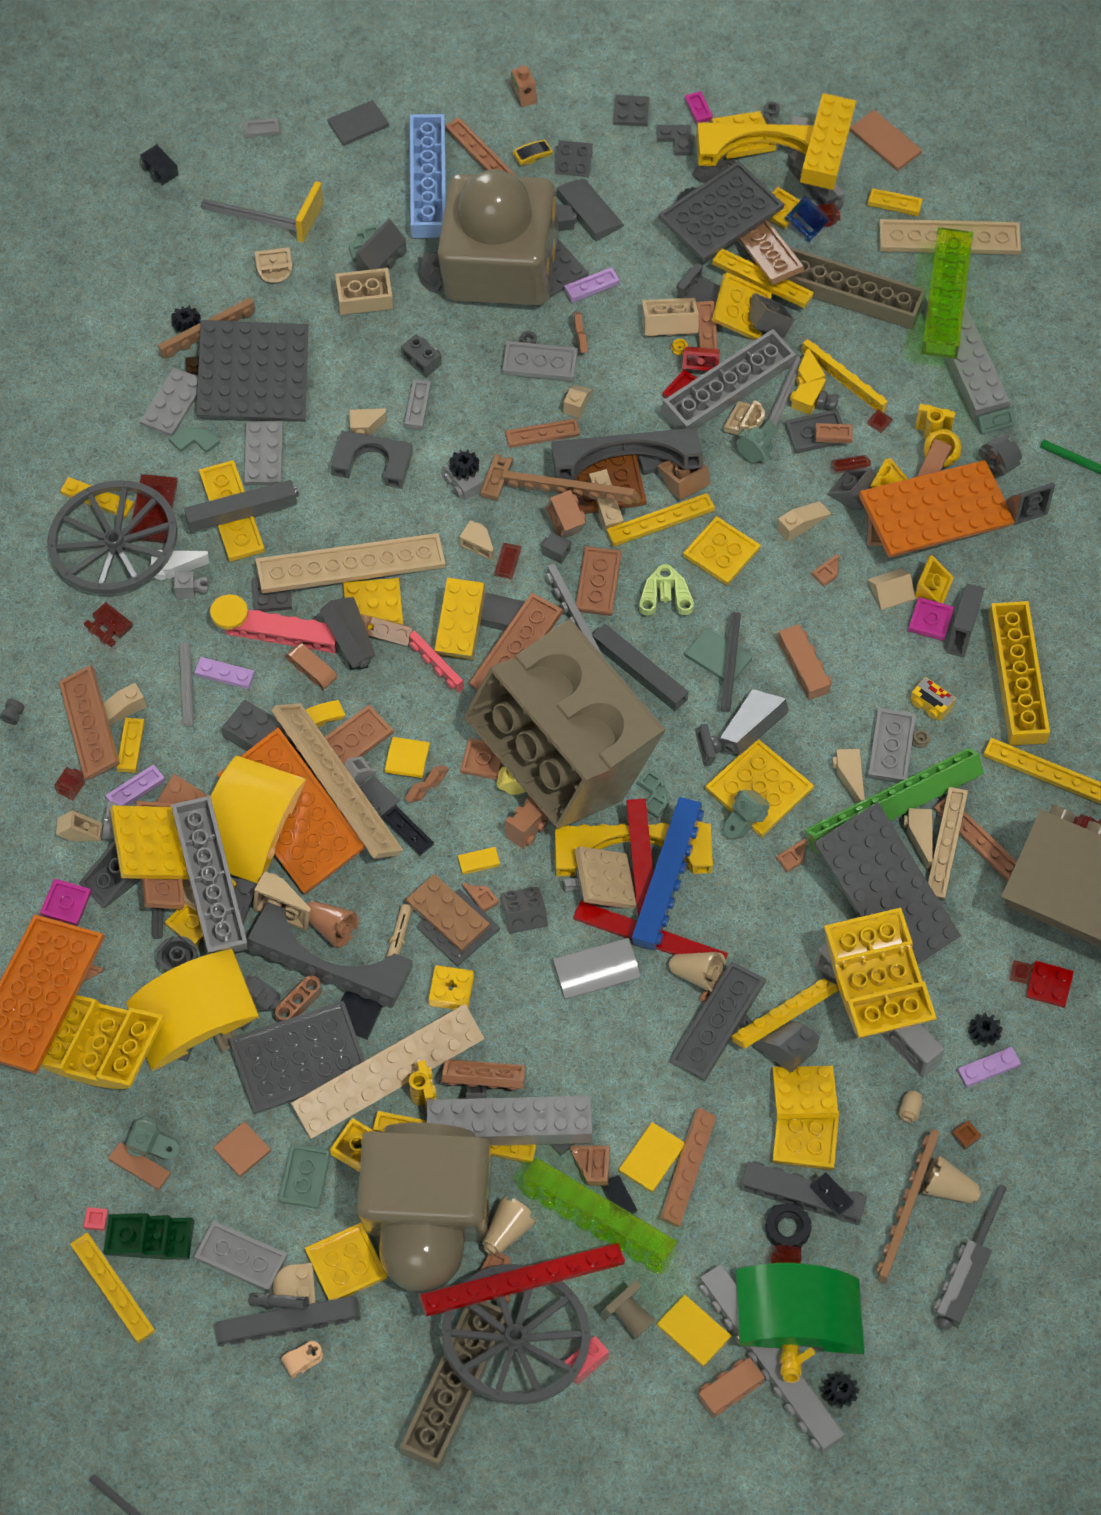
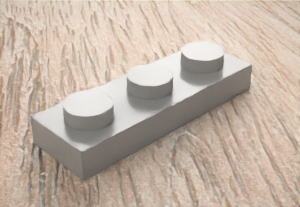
M413 379L405 428L423 430L431 381Z

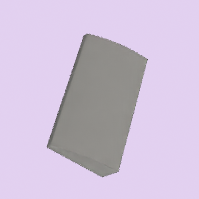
M629 938L553 959V967L565 1000L641 978Z

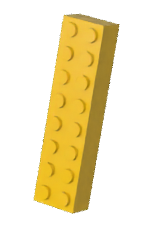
M1029 601L991 603L989 621L1009 745L1047 744L1050 727Z

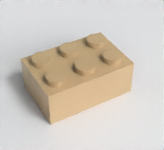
M388 268L335 274L340 315L393 309Z

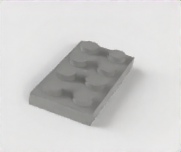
M507 341L502 374L574 381L578 348Z
M173 367L140 420V425L170 437L173 436L197 398L198 377Z
M246 421L245 486L272 485L282 482L283 421Z
M878 708L868 778L901 782L907 779L916 714Z
M213 1221L194 1259L270 1292L275 1277L281 1270L288 1255L281 1250Z

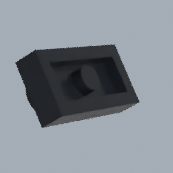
M826 1172L810 1185V1188L837 1217L854 1204V1201Z

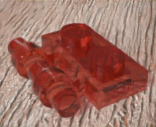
M107 602L93 613V618L96 619L93 623L90 620H86L84 626L88 628V632L98 636L103 644H108L110 647H113L116 643L112 639L114 635L122 638L133 627L131 621ZM102 625L108 629L106 632L100 629Z

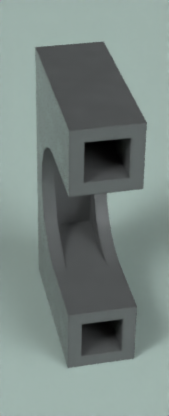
M341 431L331 463V474L333 476L349 479L355 460L364 453L376 452L382 454L388 460L384 475L385 486L403 489L413 455L412 444L389 438L374 437L369 434H358L353 431Z

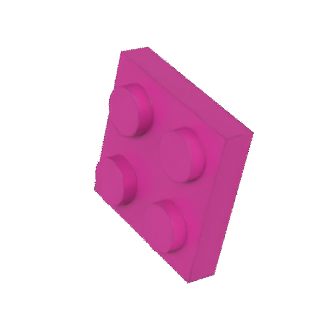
M919 597L908 631L945 641L955 607Z
M54 878L40 915L78 926L92 891L89 888Z

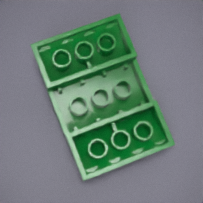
M803 1263L761 1264L736 1270L739 1346L781 1349L784 1344L822 1347V1352L864 1355L860 1285L857 1277L837 1269Z

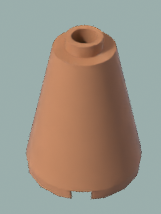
M317 901L307 903L311 908L309 923L333 946L341 948L354 936L350 934L353 929L357 930L359 918L356 913Z

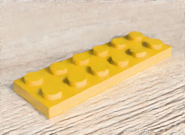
M234 460L199 469L208 501L245 492ZM254 516L217 526L229 562L265 552Z

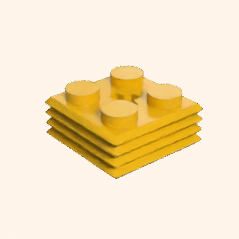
M436 965L429 994V1006L456 1009L466 1004L469 1008L474 971ZM450 985L454 986L452 990H449L448 988L450 987Z
M352 1118L330 1148V1153L333 1157L360 1172L362 1148L355 1149L354 1145H362L364 1132L375 1131Z

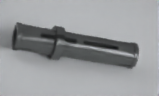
M273 1292L266 1294L251 1293L250 1295L254 1297H249V1304L251 1306H264L267 1309L278 1307L307 1310V1306L310 1304L307 1296L276 1295Z

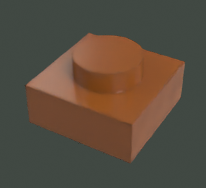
M969 1120L952 1132V1135L964 1150L981 1139V1134Z

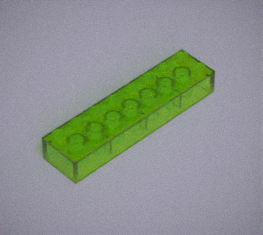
M938 227L921 349L922 355L957 359L973 232Z
M536 1157L523 1175V1191L528 1198L532 1200L536 1198L542 1202L541 1204L546 1209L556 1210L563 1219L567 1221L571 1219L577 1223L576 1225L581 1230L591 1231L602 1242L606 1240L611 1244L619 1243L622 1252L628 1253L633 1261L637 1263L643 1262L648 1265L647 1268L651 1272L664 1274L676 1256L677 1240Z

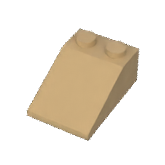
M264 871L255 888L253 910L262 913L266 903H272L286 910V919L289 925L308 931L311 908L283 878L274 873Z

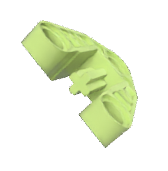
M663 564L659 566L646 581L639 603V612L643 615L654 614L656 612L657 588H660V601H664V603L672 600L671 588H674L676 611L681 615L691 614L694 602L685 579L670 565ZM666 570L670 572V575L663 577L660 573ZM684 605H685V606H688L689 608L684 609V608H682L681 606H684ZM644 606H650L652 608L645 609Z

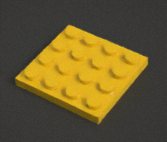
M759 739L705 786V790L730 812H733L732 805L739 790L755 791L770 803L767 817L763 822L754 823L750 828L761 838L814 789V785Z
M112 805L110 812L121 878L189 879L172 807Z

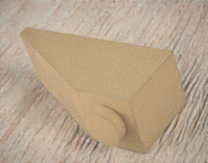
M820 501L795 508L778 518L777 531L789 542L829 517L831 513Z
M136 683L119 690L104 702L109 725L146 708L144 696Z
M837 749L836 756L832 757V767L836 768L837 776L857 804L865 800L860 749Z
M909 808L908 814L904 815L903 827H907V835L926 869H931L933 862L932 809Z

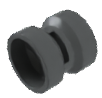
M821 390L817 408H827L829 411L835 410L839 395H831L827 391Z
M8 699L5 704V710L0 714V719L5 723L17 725L19 714L23 713L25 706L15 699Z

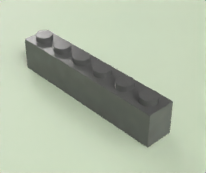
M748 1161L740 1190L782 1203H794L805 1210L858 1226L867 1197L863 1196L862 1193L858 1191L849 1192L841 1187L854 1201V1204L837 1217L810 1188V1185L817 1179L809 1180L798 1173H786L781 1168L766 1167L763 1163L757 1161Z

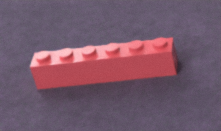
M248 610L247 620L242 626L234 627L231 630L225 629L226 635L289 646H297L299 643H302L308 649L335 654L338 642L327 623H321L316 620H304L295 616L287 617L277 613L269 614L260 610Z

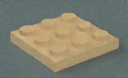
M581 846L575 849L584 902L629 909L637 906L627 853Z

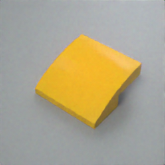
M392 737L385 773L423 778L430 742Z

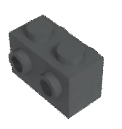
M417 334L401 345V357L425 377L442 365L440 351L430 346L425 338H421Z

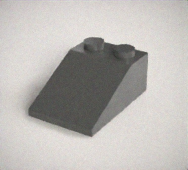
M1054 482L1013 495L1007 499L1006 504L1015 521L1014 525L1048 514L1055 488Z
M114 840L79 883L82 887L91 889V896L103 908H106L141 879L121 878Z
M790 1020L753 1043V1045L792 1073L816 1052L820 1036L806 1025Z

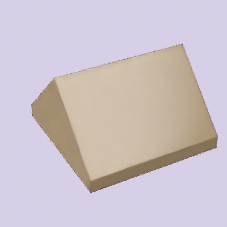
M903 569L867 579L881 610L916 599L911 575Z

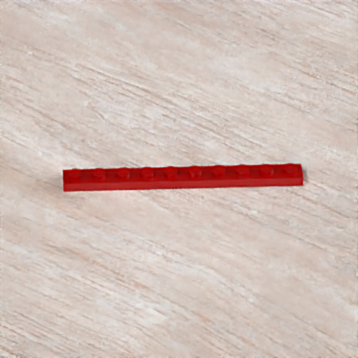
M619 1243L427 1292L420 1294L419 1299L427 1317L625 1264V1259Z

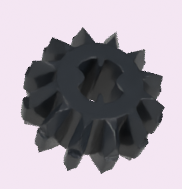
M190 305L187 308L181 306V309L175 308V313H172L171 325L176 333L180 331L182 333L201 323V315L197 312L196 308L191 309Z
M461 449L459 453L454 452L453 457L449 459L450 472H452L453 477L459 476L460 480L463 477L467 480L469 476L475 477L476 472L479 471V459L476 457L475 452L470 453L468 449L466 452H463Z
M985 1012L982 1017L977 1014L975 1019L970 1020L968 1033H971V1040L977 1039L976 1045L983 1042V1046L987 1047L989 1042L993 1046L996 1040H1000V1033H1002L1003 1028L999 1026L1000 1020H994V1014L987 1017Z
M842 1371L839 1372V1377L834 1373L831 1374V1379H826V1386L823 1387V1392L827 1394L825 1400L833 1399L831 1406L834 1407L837 1402L840 1409H843L844 1403L850 1407L852 1405L851 1401L856 1402L858 1398L856 1394L860 1391L858 1387H855L857 1380L850 1381L851 1374L843 1377ZM838 1387H840V1389L845 1388V1392L843 1393L842 1391H837Z

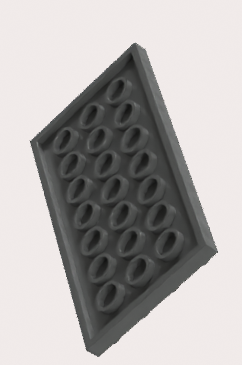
M878 802L813 843L858 917L897 908L902 909L913 943L912 949L917 965L961 936Z

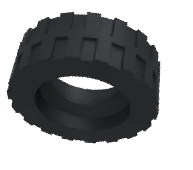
M785 1203L771 1210L766 1220L765 1232L772 1245L784 1251H794L797 1248L803 1247L804 1243H807L812 1225L811 1218H809L807 1211L803 1210L804 1208L794 1203ZM792 1218L797 1222L799 1230L794 1236L787 1237L780 1233L778 1224L782 1219Z

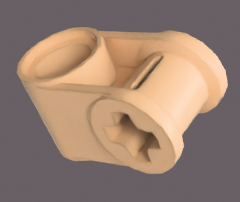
M310 1341L286 1353L281 1360L290 1377L294 1378L299 1372L304 1373L307 1369L321 1362L323 1352L319 1343ZM313 1350L316 1352V1355L312 1356L309 1351Z

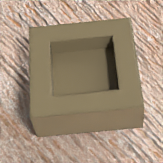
M233 1030L225 1035L219 1033L213 1037L222 1053L231 1048L229 1038L237 1035Z

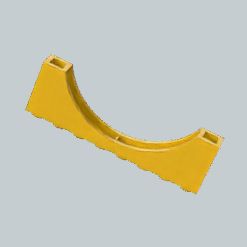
M698 122L696 131L698 166H716L718 161L729 151L751 143H775L788 146L806 154L814 125Z
M698 822V835L696 839H692V853L690 857H686L685 862L692 874L712 873L711 823ZM658 823L656 825H649L650 844L662 847L670 824ZM582 824L579 826L566 825L559 829L555 827L556 876H576L578 865L575 849L579 846L604 849L614 844L630 842L629 826L627 824H600L598 826Z

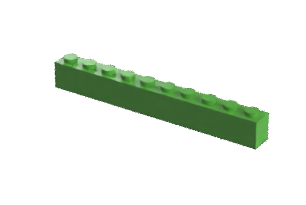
M967 748L805 829L811 850L820 856L813 844L815 841L876 802L880 804L888 819L893 821L896 817L908 813L909 808L914 809L920 805L927 804L936 797L943 796L948 792L949 787L958 788L962 784L976 779L984 774L979 754L971 748Z

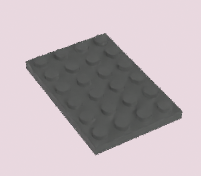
M737 161L660 212L658 218L702 262H705L784 209V204L740 161Z
M344 1001L229 1038L254 1114L293 1102L365 1061Z

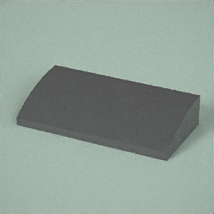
M585 179L574 180L557 187L556 196L564 205L572 206L573 213L576 212L578 222L595 242L624 227L621 220Z
M485 593L480 626L505 631L525 601Z

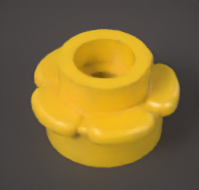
M676 339L671 345V350L676 355H683L684 346H688L684 339Z

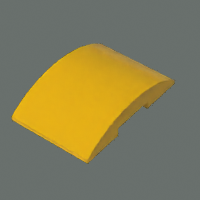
M237 755L232 759L210 796L230 875L258 884L264 871L267 872L276 851L274 847L288 815H292L306 783L305 778Z
M901 908L824 926L829 955L838 988L858 1038L937 1019L926 983L922 980L912 949L913 943Z
M232 949L211 953L181 964L153 979L126 1002L128 1010L134 1008L165 1017L146 1056L152 1071L188 1054V1049L219 1033L225 1035L259 1018L256 1006Z
M76 995L41 1068L88 1085L110 1089L131 1088L165 1017L134 1008L129 1010L100 1004L96 999Z

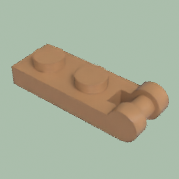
M495 454L480 492L481 497L498 501L505 484V480L502 478L503 473L511 469L513 458H503L501 455Z
M366 614L361 615L368 636L408 646L410 641L409 634L412 633L413 627ZM369 623H374L373 630L368 629Z

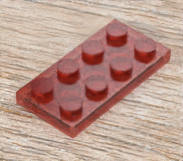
M141 474L140 483L159 492L168 501L173 510L178 478ZM137 493L132 519L151 498ZM156 503L129 532V535L168 522L167 516L159 504ZM169 529L136 540L166 543Z

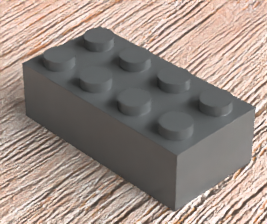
M245 699L222 726L223 737L245 751L251 749L275 729L280 728L298 754L302 755L275 717Z

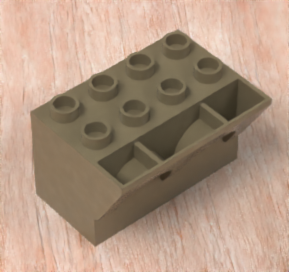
M571 619L561 623L517 654L515 658L491 666L464 716L557 829L623 801L666 731Z
M1052 805L1049 813L1040 809L1001 896L1003 905L1101 947V824L1089 821L1085 829L1074 824V814L1062 807Z

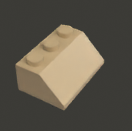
M695 298L642 300L645 336L692 335L693 333H698L699 313Z

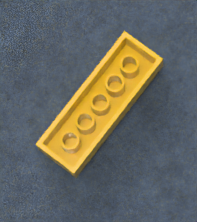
M825 93L822 94L802 168L800 183L834 190L854 115L856 100Z

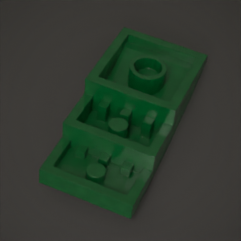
M148 1213L109 1214L103 1254L161 1260H189L195 1220L192 1217L172 1218L170 1215L150 1216Z

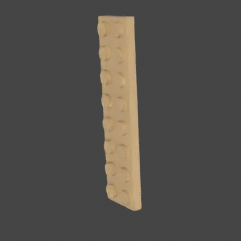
M880 219L879 221L880 251L1011 255H1020L1019 222Z

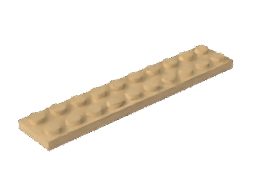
M438 533L255 559L262 594L445 568L446 565Z
M302 704L275 705L271 711L275 715L276 720L294 742L297 750L303 755L306 763L316 774L317 779L321 781L327 793L337 804L338 809L346 817L349 825L357 833L358 838L364 843L369 854L374 859L400 855L403 851L402 847Z
M463 1004L290 1104L307 1135L312 1139L409 1083L411 1074L418 1071V1061L425 1060L427 1067H431L432 1070L444 1063L445 1060L451 1059L485 1038L466 1004Z

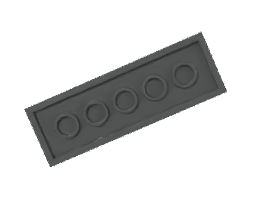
M731 961L670 1059L671 1064L706 1081L730 1042L731 1035L735 1034L765 985L766 979Z

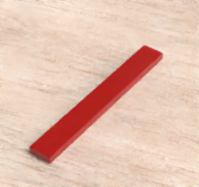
M581 900L573 916V920L623 938H629V940H632L637 920ZM665 930L661 932L664 934L661 945L657 944L656 948L673 956L675 954L707 952L721 953L724 955L725 960L728 956V953Z

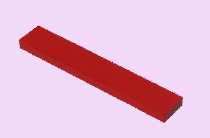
M646 798L626 800L637 915H640L653 876Z

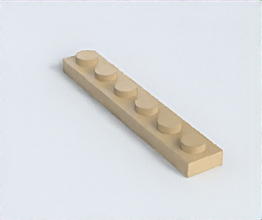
M949 787L928 881L935 895L940 900H945L968 797V790Z

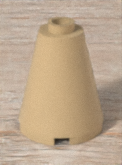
M718 952L675 954L669 961V968L673 974L710 992H713L724 974L723 965H726L724 955Z
M937 1155V1158L933 1159L925 1175L927 1177V1185L922 1183L921 1192L923 1194L972 1204L973 1201L977 1202L981 1190H979V1185L943 1157Z
M506 1196L501 1199L482 1242L484 1250L492 1256L494 1254H501L536 1223V1218L532 1219L530 1217L532 1212L516 1199L509 1201Z

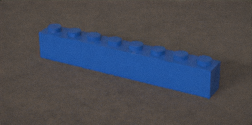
M683 797L678 799L632 936L634 945L656 951L657 944L661 945L664 934L661 932L663 927L668 925L670 916L667 914L669 909L674 907L675 898L673 896L675 891L678 892L680 889L681 880L679 878L686 871L687 863L685 860L692 853L693 845H691V842L698 835V821L702 822L705 811L702 810L701 802Z

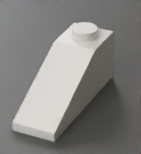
M173 551L167 564L153 578L165 580L166 578L175 577V572H188L209 564L208 551ZM151 556V565L158 557Z

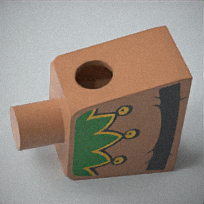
M520 66L517 69H513L511 71L510 85L520 107L536 104V84L527 66Z

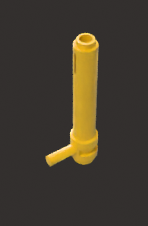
M782 1345V1353L780 1355L782 1366L780 1369L784 1381L794 1383L800 1379L802 1375L801 1364L815 1355L813 1348H809L800 1354L799 1346Z

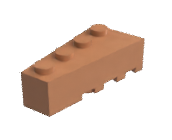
M530 796L526 799L523 808L519 806L514 811L515 815L513 818L509 816L505 820V837L522 849L534 843L536 834L539 831H544L549 820Z

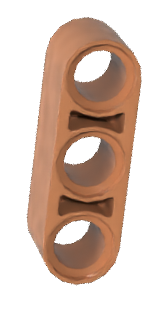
M299 643L286 654L288 662H292L295 665L294 667L302 674L305 673L311 682L321 687L322 691L337 679L334 670L302 643Z
M315 976L306 977L277 1006L275 1010L276 1021L280 1022L301 1015L320 996V980ZM309 986H316V989L309 990L307 988ZM298 999L303 1001L300 1004L294 1003V1001ZM283 1013L289 1014L286 1018L280 1017Z

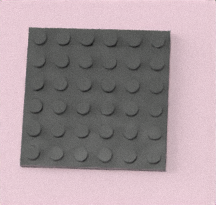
M201 320L196 417L305 422L309 324Z

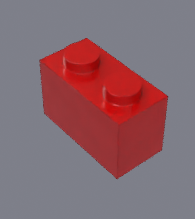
M684 346L682 369L711 370L719 364L720 349Z

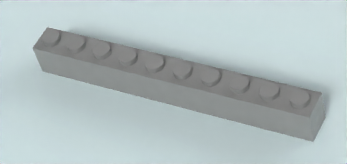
M720 1264L700 1277L699 1289L705 1297L709 1296L712 1300L711 1305L714 1311L722 1314L725 1318L723 1319L725 1326L728 1330L732 1329L737 1335L735 1339L739 1344L736 1284ZM745 1346L749 1352L747 1353L748 1358H751L755 1364H758L761 1373L765 1377V1381L769 1380L773 1385L772 1391L778 1399H783L785 1402L784 1407L790 1416L794 1415L798 1420L797 1426L802 1433L806 1432L811 1438L809 1442L815 1451L819 1450L823 1454L843 1440V1432L802 1375L794 1383L783 1380L780 1369L782 1366L780 1363L782 1348Z

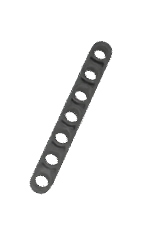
M349 1296L312 1303L307 1306V1310L285 1308L222 1320L214 1325L217 1345L224 1347V1344L229 1343L234 1345L245 1343V1340L250 1339L255 1341L266 1339V1336L271 1335L272 1337L287 1335V1332L292 1331L293 1333L308 1331L307 1328L318 1329L328 1327V1324L339 1325L349 1323V1320L358 1321L361 1319L358 1298Z

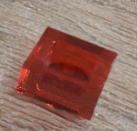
M878 409L867 421V425L882 434L892 423L893 419Z
M1014 960L1010 981L1029 985L1033 965Z

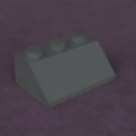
M388 219L356 251L357 271L392 268L396 260L405 255L407 251L406 239L392 220Z

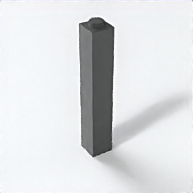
M287 480L185 507V517L191 533L297 505L296 497H299L297 486H293L292 481Z
M604 624L601 628L598 627L594 630L592 636L599 650L673 711L679 709L688 700V690L609 626Z

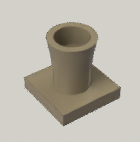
M637 1281L624 1290L599 1315L606 1321L616 1313L629 1329L634 1339L639 1337L656 1321L633 1298L642 1287Z

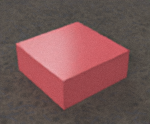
M87 1207L84 1229L105 1231L108 1209Z

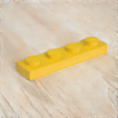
M68 477L60 493L72 498L80 491L92 485ZM110 492L94 496L101 510L117 515L120 496ZM89 499L83 502L92 506ZM126 499L123 518L126 519L134 506V501Z

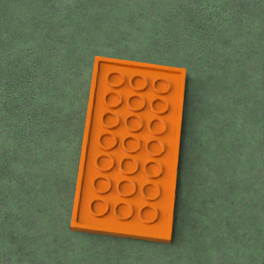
M986 460L862 490L858 494L888 557L1009 527L1015 523Z
M280 728L275 729L240 756L306 779L292 815H288L274 847L276 849L275 855L305 895L366 848L364 843L358 838L355 830L347 822L346 817L338 809L335 802ZM225 769L217 774L219 778L221 777Z
M34 914L0 980V1064L33 1074L38 1073L105 939L103 933Z

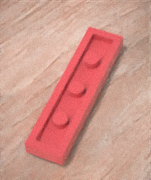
M415 630L409 634V645L415 652L419 651L422 654L421 658L427 665L431 664L434 667V672L439 677L443 676L446 679L445 682L450 689H455L458 693L463 690V680Z

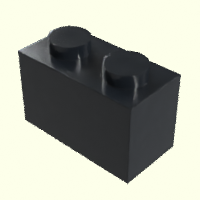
M157 144L140 154L142 169L145 172L148 171L151 178L155 182L158 181L162 186L179 176L177 164Z

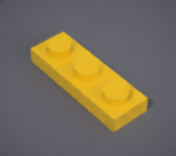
M872 188L868 206L919 216L923 199Z
M125 718L118 757L120 764L117 765V772L137 773L145 725L144 719Z

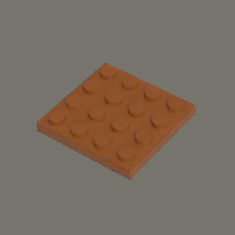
M636 454L619 455L600 460L585 468L575 480L587 482L590 473L607 469L612 486L635 489L641 497L639 504H625L617 501L620 509L643 506L647 502ZM588 496L577 497L578 507L584 514L599 512L595 499Z

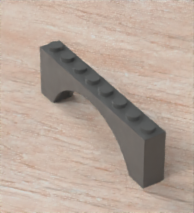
M696 428L551 442L556 478L576 480L577 476L585 468L600 460L629 454L661 457L678 464L684 470L703 468V453Z
M269 902L266 903L247 939V948L254 954H261L268 957L271 961H278L291 969H298L308 976H315L328 984L337 985L345 991H352L359 994L362 998L374 1000L382 1006L393 1008L411 972L413 960L395 953L380 962L365 966H343L324 961L307 951L293 936L287 923L286 910Z

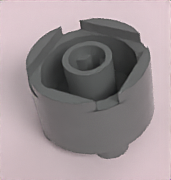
M1006 434L998 435L984 444L978 451L980 457L986 460L992 474L997 476H1004L1021 464L1019 463V460L1022 459L1021 451L1015 441L1010 442L1007 439L1009 436Z
M180 936L175 938L169 937L160 944L157 957L162 974L198 958L197 949L193 941L187 937Z

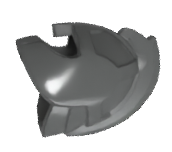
M437 251L428 253L423 258L418 257L419 280L430 292L441 291L443 286Z

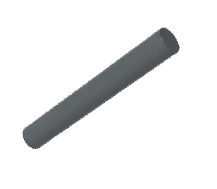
M95 1474L90 1477L89 1482L128 1515H142Z

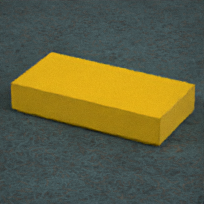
M496 847L458 855L462 875L500 866Z

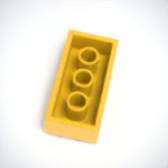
M447 577L434 650L438 655L474 660L486 593L484 583Z

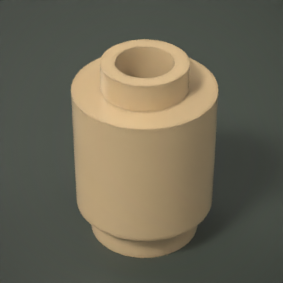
M907 1091L903 1096L899 1110V1116L905 1122L918 1120L923 1104L922 1095L916 1091Z

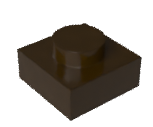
M199 356L185 357L186 372L198 375Z

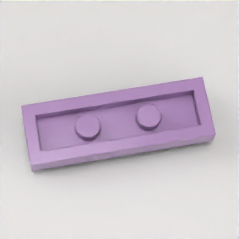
M611 267L564 286V290L573 303L619 285L620 280Z
M200 657L195 670V676L246 689L250 688L255 675L254 670Z
M153 764L108 793L106 799L110 802L113 801L120 805L128 806L165 782V778Z
M1009 1047L962 1066L957 1071L967 1088L1017 1068L1021 1065V1062L1013 1047Z

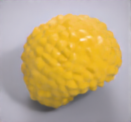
M943 428L927 435L923 449L925 459L935 439L952 446L943 468L952 465L961 457V440L951 430Z

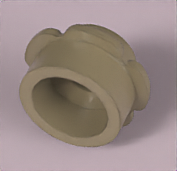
M918 730L913 734L912 744L914 746L925 748L930 743V737L926 731Z

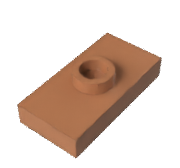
M816 423V442L852 443L853 425Z

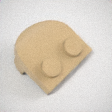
M290 247L255 251L257 272L262 280L267 283H280L289 278L292 272Z
M755 400L752 404L738 401L724 426V431L738 435L744 428L747 430L754 426L759 428L766 416L761 403Z
M312 1263L289 1265L281 1269L275 1277L273 1293L276 1295L307 1296L310 1304L316 1303Z

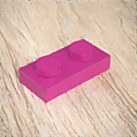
M701 91L685 95V102L696 125H698V122L705 123L713 119V115Z

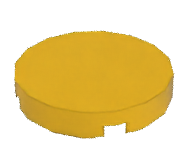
M228 594L222 595L212 603L210 613L216 626L221 629L231 630L234 627L243 625L247 620L248 609L247 604L242 598L237 595Z

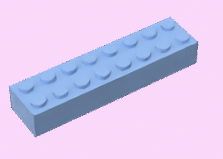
M444 114L410 115L411 238H440L446 204Z

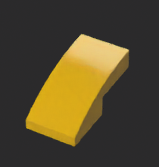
M339 700L305 709L317 727H322L326 722L341 720L345 717Z

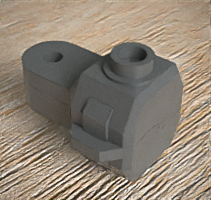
M256 976L246 977L245 981L258 1014L260 1011L276 1010L277 1006L282 1002L280 993ZM252 1021L241 1026V1028L246 1030Z

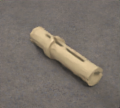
M402 904L400 907L394 933L389 940L390 947L386 958L394 953L400 955L401 948L405 945L404 937L413 910L410 905Z

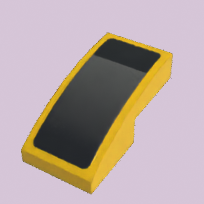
M540 140L523 145L513 150L512 153L520 165L534 163L537 158L551 156L553 151L546 140Z

